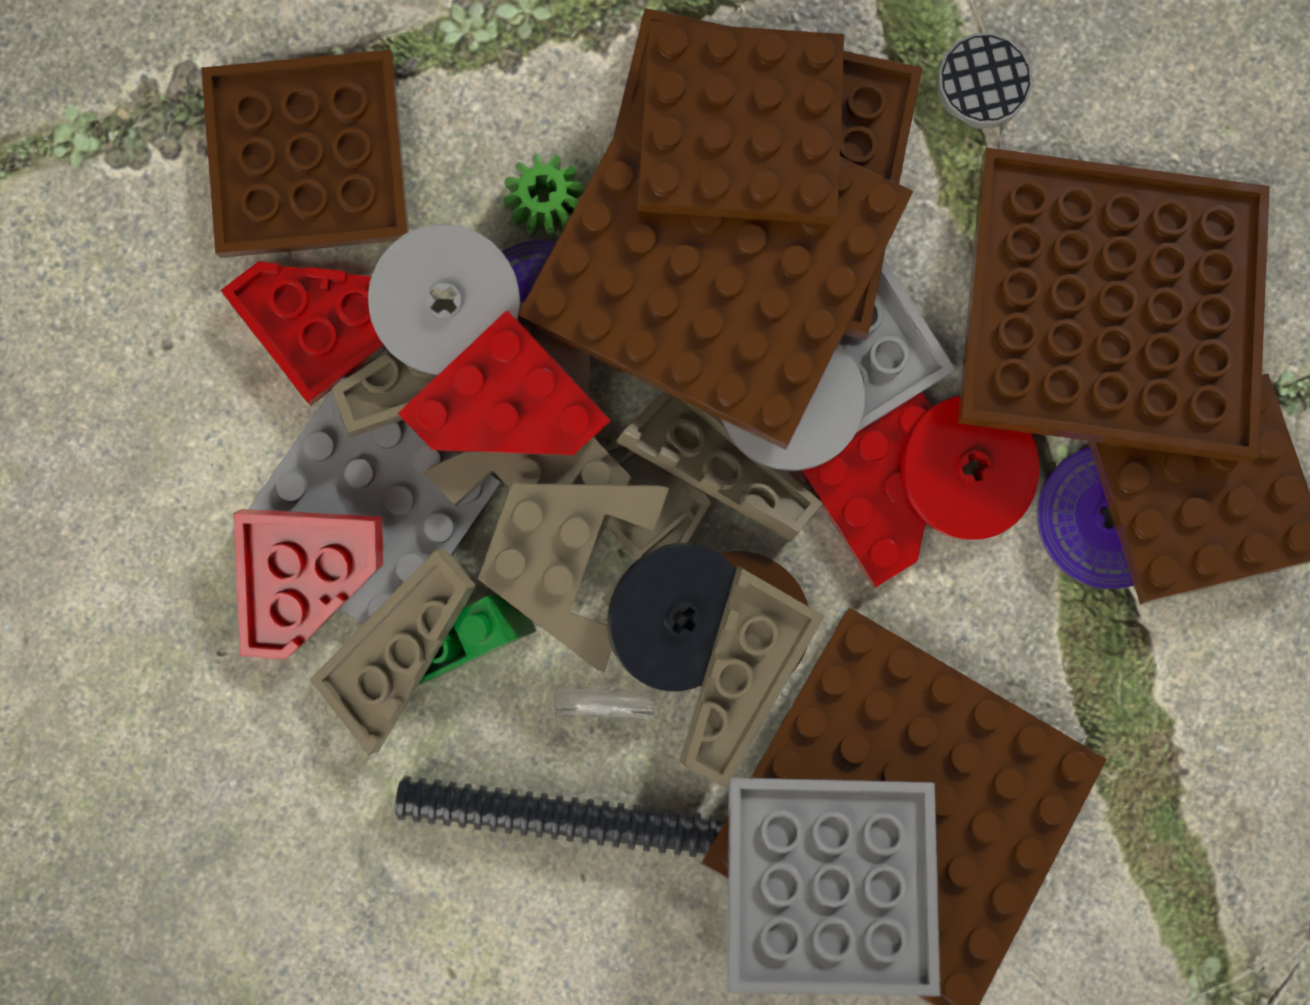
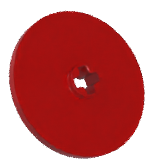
M956 396L930 407L918 418L911 428L902 452V481L912 507L931 528L955 539H987L1010 529L1023 517L1030 507L1039 481L1038 451L1031 433L958 423L960 396ZM977 460L979 469L975 470L973 475H965L963 466L967 465L969 461Z

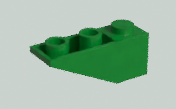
M497 593L486 596L464 607L418 686L537 632L532 620Z

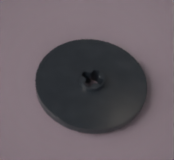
M691 543L664 545L636 560L617 583L610 600L607 615L610 645L622 667L641 683L658 690L676 692L702 686L735 576V567L717 552ZM676 609L683 611V615L687 618L683 626L676 624L675 619L671 616Z

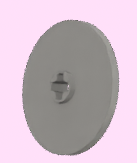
M436 224L412 230L401 236L387 248L373 271L368 292V304L373 326L385 347L397 359L409 367L428 374L438 375L506 310H509L518 319L520 296L513 268L503 252L493 242L480 233L462 226ZM435 288L441 291L452 288L457 293L453 298V302L457 306L453 313L448 309H444L439 313L434 310L432 306L435 304L436 298L432 292Z
M839 343L786 450L722 420V423L734 444L745 455L759 464L784 471H799L817 467L838 455L853 439L860 426L865 407V389L862 375L853 357Z

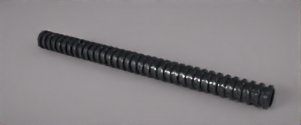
M407 775L399 782L395 800V814L398 820L403 821L407 816H411L413 822L418 823L422 818H427L429 824H435L437 820H442L444 826H451L452 822H458L460 828H466L467 824H474L475 830H481L483 826H489L490 832H497L498 828H505L506 834H512L513 830H520L521 836H527L528 832H536L537 838H543L545 833L551 834L552 840H558L559 835L566 836V841L573 842L574 837L582 838L583 844H588L589 839L597 840V845L604 846L605 841L613 842L612 846L615 848H619L620 843L628 844V849L631 850L635 849V845L643 846V851L650 852L651 847H655L662 854H665L666 849L674 850V855L678 856L681 855L682 851L689 852V857L693 858L697 856V853L706 855L727 818L725 816L724 821L717 820L716 815L710 814L709 818L705 819L701 818V813L695 812L693 817L686 816V811L682 810L678 812V815L671 814L670 809L664 808L663 813L655 812V807L650 806L648 811L640 810V805L635 804L632 809H626L624 803H618L617 807L609 806V801H603L602 805H595L594 799H587V803H579L578 797H572L571 801H564L563 795H557L556 799H548V793H542L540 797H533L532 791H526L524 796L518 795L517 789H511L510 794L503 793L501 787H496L493 792L488 791V787L485 785H481L479 790L473 789L472 784L465 783L464 788L457 787V782L450 781L448 786L442 785V781L435 779L433 784L427 783L426 778L422 777L417 782H414L411 776Z

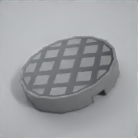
M975 33L957 41L944 55L936 76L937 95L945 111L954 119L957 117L959 120L966 122L965 125L976 129L996 128L1011 121L1026 104L1033 85L1031 65L1024 51L1009 38L994 33Z

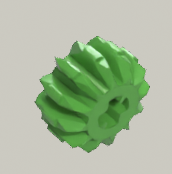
M535 153L532 156L534 167L529 169L524 163L517 162L515 169L520 178L506 177L505 187L512 193L503 197L505 208L515 209L511 215V220L515 225L527 221V232L530 235H535L540 225H545L547 236L552 237L555 235L554 223L559 222L565 228L570 219L568 213H573L579 202L576 198L584 193L583 183L573 181L577 175L574 166H567L560 170L561 160L556 154L549 160L548 165H543L540 154ZM542 188H548L550 201L545 203H539L538 190Z

